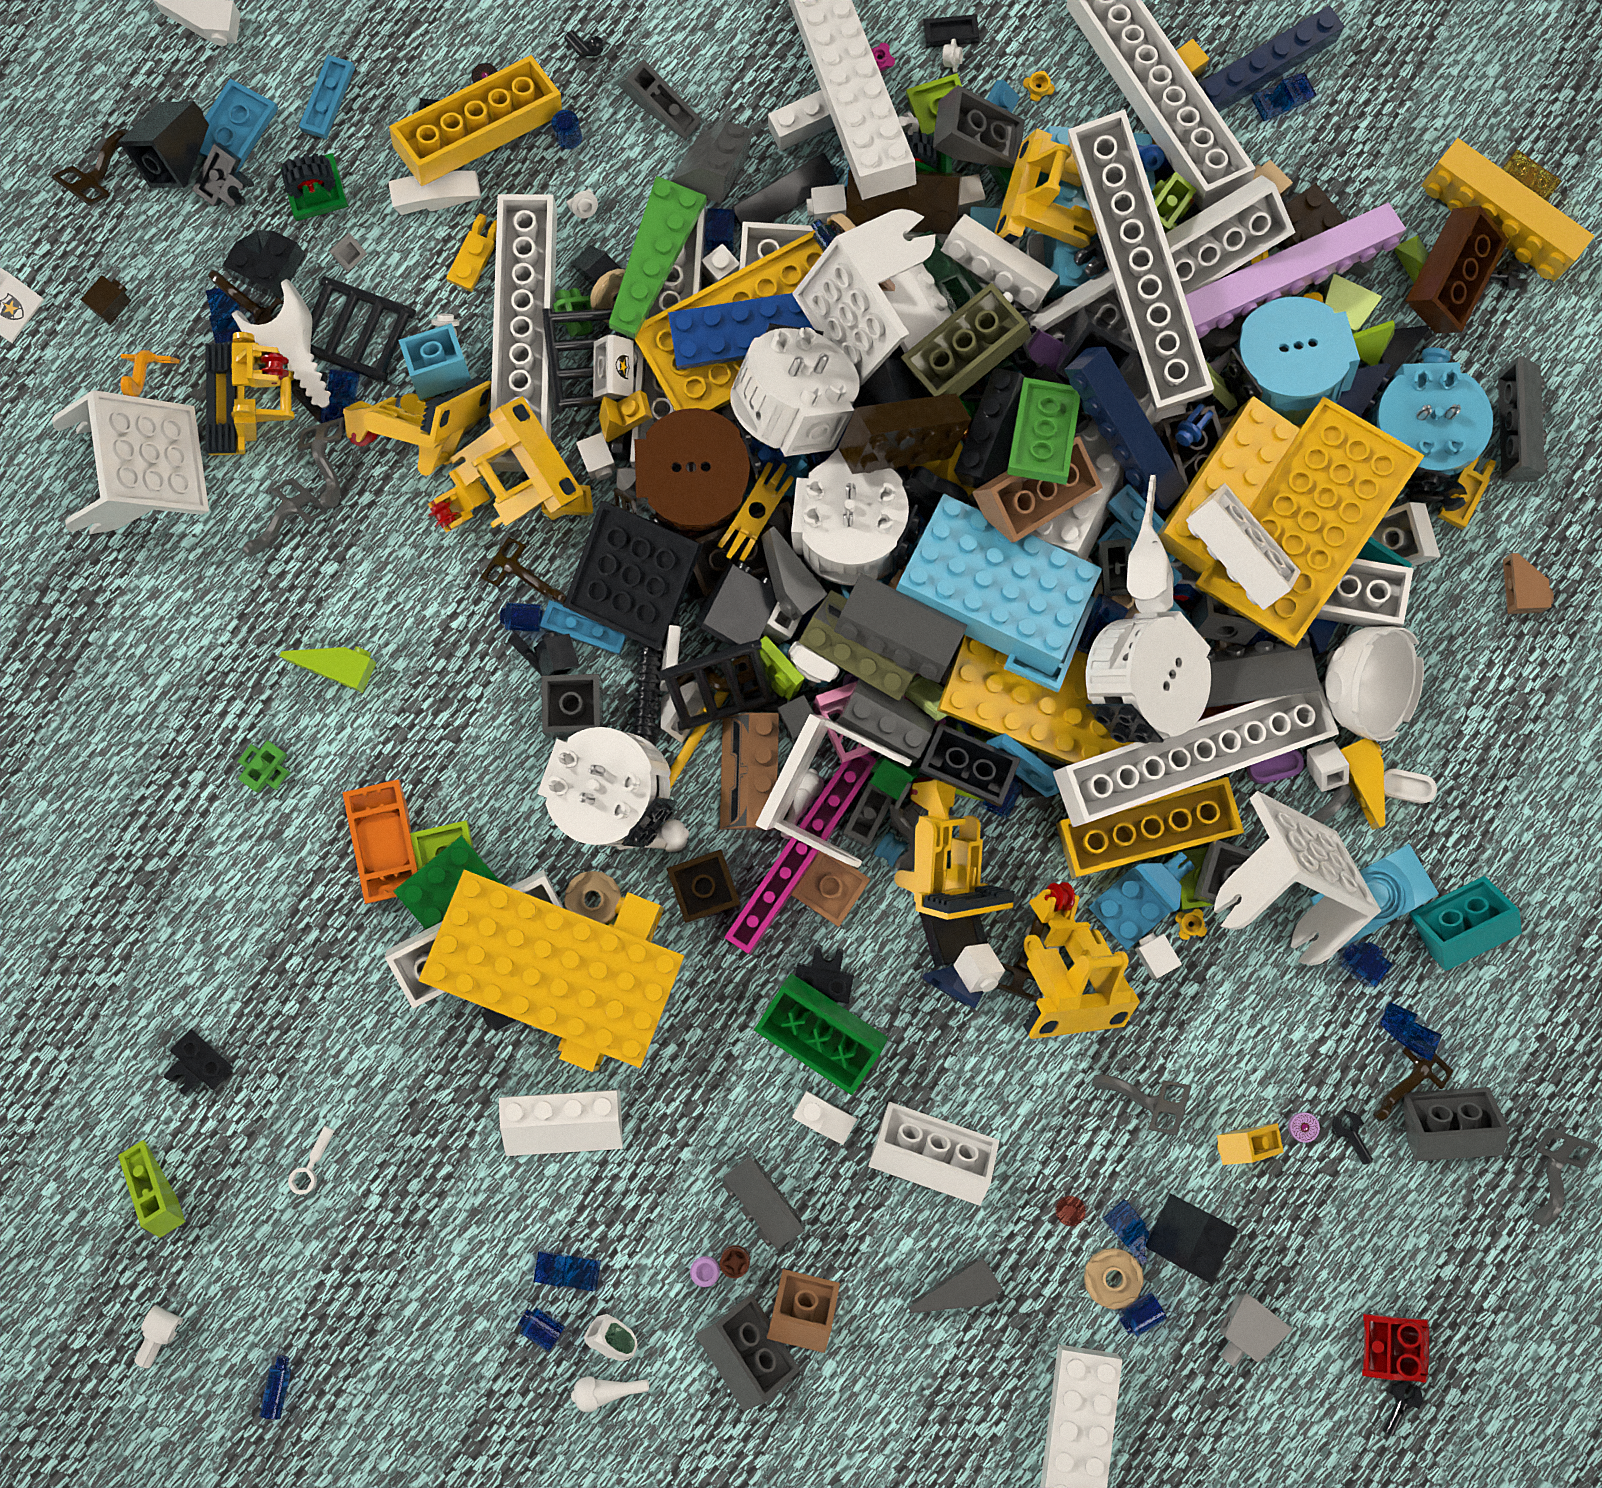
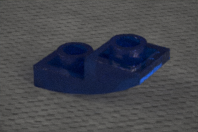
M330 369L327 390L331 393L329 397L330 405L322 408L320 424L344 417L343 409L355 403L360 377L359 373Z

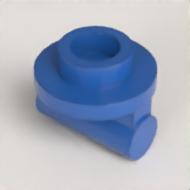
M1155 144L1137 145L1145 172L1155 171L1163 164L1165 156L1161 147Z

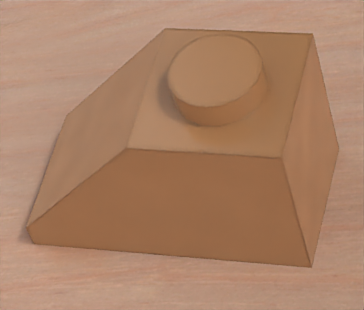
M1512 553L1503 559L1508 614L1542 613L1551 608L1554 593L1549 586V579L1519 553Z

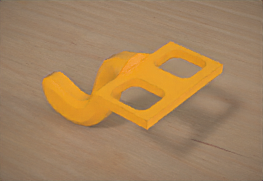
M141 350L135 354H121L122 359L134 361L132 377L123 376L120 381L123 395L139 397L145 382L147 364L151 362L179 364L180 360L171 356H157L149 350Z

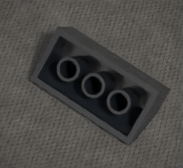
M994 367L954 468V472L962 485L978 489L1008 471L1024 377L1028 378L1025 375Z

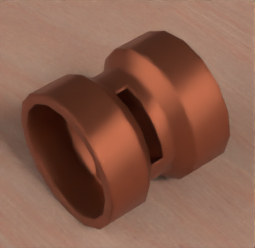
M740 1245L727 1247L720 1259L721 1271L729 1278L737 1279L742 1277L750 1265L749 1252Z

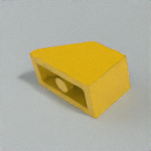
M1278 1123L1239 1129L1217 1135V1148L1221 1155L1222 1165L1253 1163L1284 1153Z

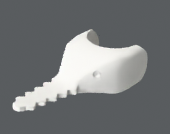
M285 279L281 282L284 304L274 320L266 324L254 325L239 310L233 312L232 316L242 332L252 333L255 336V343H258L260 346L277 347L280 354L289 359L287 364L288 370L294 372V379L301 380L300 387L306 388L305 394L308 397H312L311 403L319 405L321 408H326L330 405L329 397L331 393L325 390L327 384L324 381H320L322 374L316 372L318 364L312 362L314 355L310 353L312 315L297 289L288 279Z
M1155 475L1150 476L1147 504L1141 530L1128 559L1127 589L1130 595L1135 598L1136 608L1140 613L1169 612L1173 607V571L1163 544L1152 527L1156 490Z

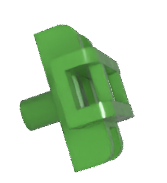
M572 288L569 291L562 289L554 293L557 300L552 304L555 312L584 310L582 305L585 306L586 310H592L591 295L581 296L578 288ZM591 321L559 323L560 325H566L570 337L586 336L593 330Z
M268 740L261 749L250 744L237 761L245 767V770L238 779L257 793L266 784L278 790L286 776L291 774L290 771L281 765L288 754ZM255 752L256 754L248 763L247 760L252 755V753ZM278 769L279 771H278L277 774L274 776V778L271 780L270 777H271V776L274 774V772Z

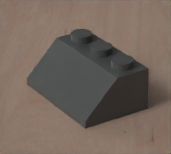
M726 121L699 134L670 181L704 194L709 200L722 203L748 158L753 130L745 128L740 124Z
M859 678L836 723L912 760L910 764L912 766L920 758L930 739L936 720L907 699L902 698L898 701Z
M1490 1087L1409 1092L1402 1097L1407 1142L1415 1161L1504 1155L1510 1131Z
M752 1153L723 1175L726 1181L722 1184L731 1198L735 1196L739 1198L743 1204L740 1210L750 1223L753 1220L756 1221L761 1228L758 1234L768 1247L773 1244L777 1250L805 1231L804 1222Z
M752 1293L711 1320L695 1334L743 1412L765 1403L800 1371L784 1343L767 1339L770 1321Z

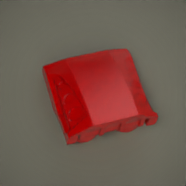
M1364 1313L1362 1376L1426 1383L1429 1369L1428 1319Z

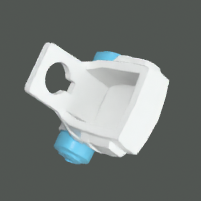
M799 640L795 641L793 645L783 642L777 647L812 687H826L832 682V679L835 680L839 673L838 665L800 644Z

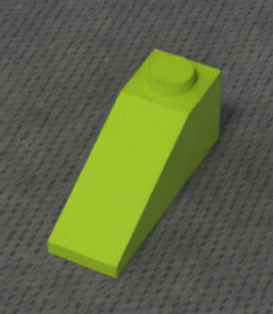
M357 646L354 651L346 647L281 651L279 657L289 663L361 693L364 692L377 663L370 658L372 653Z
M145 1140L138 1142L119 1154L118 1158L140 1226L161 1238L185 1223L186 1221L178 1198Z

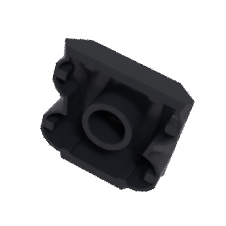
M919 912L929 946V953L935 967L956 962L966 946L988 943L979 914L946 920Z

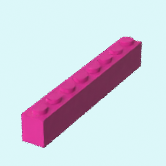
M854 745L850 751L857 749V746ZM865 754L843 762L799 828L828 841L873 774L870 771L877 760L869 754ZM792 837L724 938L751 955L820 851Z

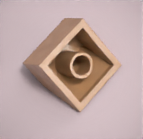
M783 1269L767 1339L825 1353L831 1334L840 1283Z

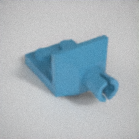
M1178 851L1174 857L1164 864L1143 863L1134 865L1088 906V909L1122 947L1128 950L1166 915L1180 908V879L1195 867L1189 860L1178 868V865L1187 858L1181 851Z

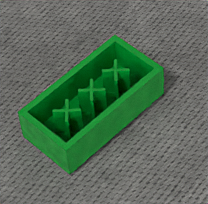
M792 973L785 980L754 1028L755 1032L850 1095L854 1094L889 1038Z

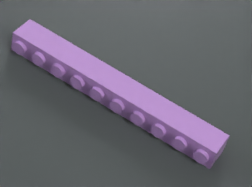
M1388 202L1184 295L1198 339L1204 337L1211 329L1217 326L1219 328L1226 327L1241 315L1243 317L1249 316L1255 309L1269 301L1282 298V296L1289 293L1295 295L1308 284L1313 282L1314 284H1319L1334 272L1343 273L1360 260L1364 263L1382 250L1388 252L1399 245V239L1406 231L1405 226Z

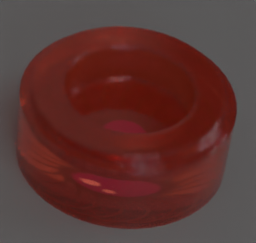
M1064 1196L1056 1204V1217L1066 1226H1076L1085 1217V1206L1075 1196Z

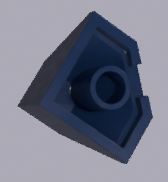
M954 966L927 972L921 977L925 982L970 1009L976 1008L983 994V991L970 993Z

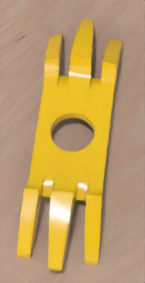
M768 462L735 520L717 545L722 549L734 530L739 531L726 555L727 558L731 559L747 536L750 540L739 558L742 562L745 561L766 522L794 480V477L790 475L779 492L775 491L787 467L786 464L782 463L767 485L764 484V481L773 464ZM758 502L764 506L765 514L762 518L756 519L749 514V506L752 503Z

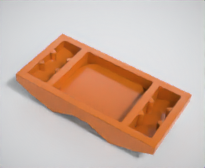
M399 779L342 792L365 904L396 898L397 895L393 890L418 870L410 835L412 832L408 807Z

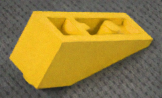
M1364 738L1340 751L1349 763L1348 785L1351 787V791L1371 829L1375 830L1385 826L1384 761L1381 757L1382 750L1375 740Z

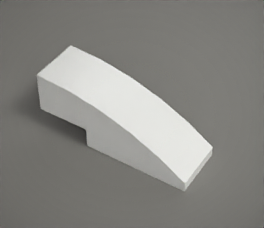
M451 171L424 186H421L414 176L388 181L393 208L401 215L426 208L429 211L440 210L481 198L476 171Z

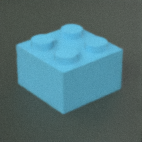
M452 323L398 340L419 400L466 386V382L472 380Z

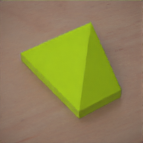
M1418 235L1394 248L1395 253L1413 283H1415L1429 256Z
M1393 320L1353 334L1360 362L1369 366L1379 363L1395 332Z

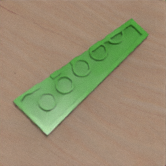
M656 176L609 320L610 329L634 339L637 337L707 202L706 195Z

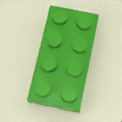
M1024 377L1007 471L1008 475L1067 484L1080 395L1071 385Z

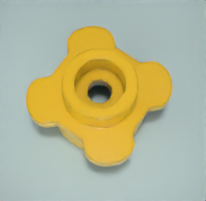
M1044 71L1035 72L1030 78L1027 77L1023 81V87L1028 89L1031 94L1030 99L1034 102L1040 101L1041 97L1045 95H1052L1054 93L1055 87L1051 84L1050 77Z
M1194 909L1189 913L1178 912L1176 914L1175 921L1179 923L1180 931L1178 935L1181 939L1188 940L1190 936L1195 935L1203 937L1207 933L1203 919L1204 914L1200 909ZM1190 921L1193 922V927L1188 925Z

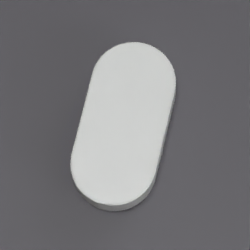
M1389 769L1384 772V795L1386 797L1424 804L1430 802L1436 796V783L1427 775L1399 769Z

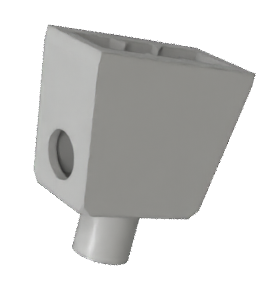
M1240 1289L1219 1329V1333L1230 1341L1220 1356L1233 1367H1236L1245 1353L1258 1363L1292 1331V1328L1251 1295Z

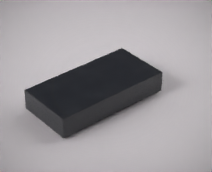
M977 14L923 19L926 48L951 44L952 39H956L957 45L979 43Z

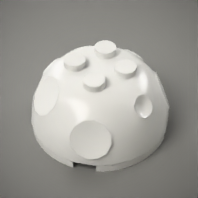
M1396 626L1365 627L1349 635L1336 651L1333 650L1328 654L1325 680L1321 686L1332 715L1343 727H1346L1354 734L1370 740L1388 741L1399 734L1395 730L1402 721L1409 722L1420 699L1424 679V660L1416 655L1414 644H1419L1411 631Z

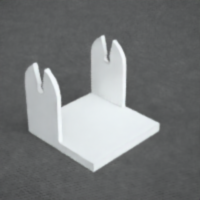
M905 209L893 210L836 236L792 293L813 328L824 331L823 336L840 347L841 351L850 358L857 370L860 386L868 380L909 335L906 327L878 284L922 264L932 254L935 247V234L915 237L911 241H907L903 237V233L907 234L924 218V216L914 211Z
M92 390L53 416V427L57 431L76 425L78 422L81 423L76 428L77 434L92 431L100 499L65 520L66 528L70 532L90 526V524H93L89 529L90 534L116 530L152 510L200 515L209 512L194 406Z
M810 714L755 825L764 830L776 828L831 857L859 868L862 861L854 855L783 820L828 728L906 766H910L912 760L822 715Z
M1257 791L1250 798V801L1270 838L1225 881L1216 897L1214 912L1219 913L1237 902L1239 897H1242L1241 902L1235 905L1221 925V927L1231 930L1242 929L1254 921L1295 881L1325 896L1297 923L1292 936L1291 947L1294 949L1314 938L1315 934L1319 932L1318 939L1311 943L1298 962L1307 965L1321 964L1335 954L1380 913L1381 909L1337 831Z

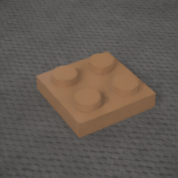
M820 851L791 896L839 927L871 879L851 865Z

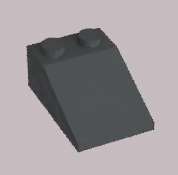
M957 85L939 100L932 148L953 159L1014 169L1023 140L1025 120Z

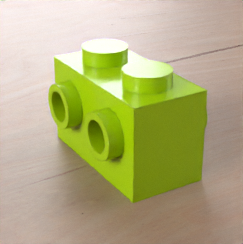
M1176 171L1165 182L1160 180L1151 191L1165 234L1176 228L1175 220L1178 217L1181 218L1191 206L1189 200L1197 190Z

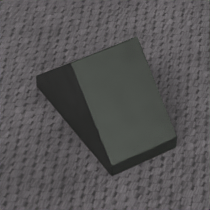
M1130 538L1100 542L1098 561L1099 567L1102 568L1101 580L1104 597L1130 594L1127 589L1128 559L1132 551Z

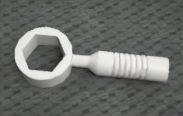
M328 1126L323 1127L309 1155L310 1161L307 1167L297 1168L290 1174L288 1183L294 1193L306 1194L315 1188L317 1176L312 1168L321 1159L335 1131ZM298 1172H307L311 1182L307 1189L299 1190L294 1180Z

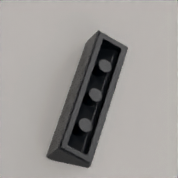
M823 152L732 207V214L741 228L743 222L771 223L806 202V199H810L811 188L833 186L839 180L828 157Z

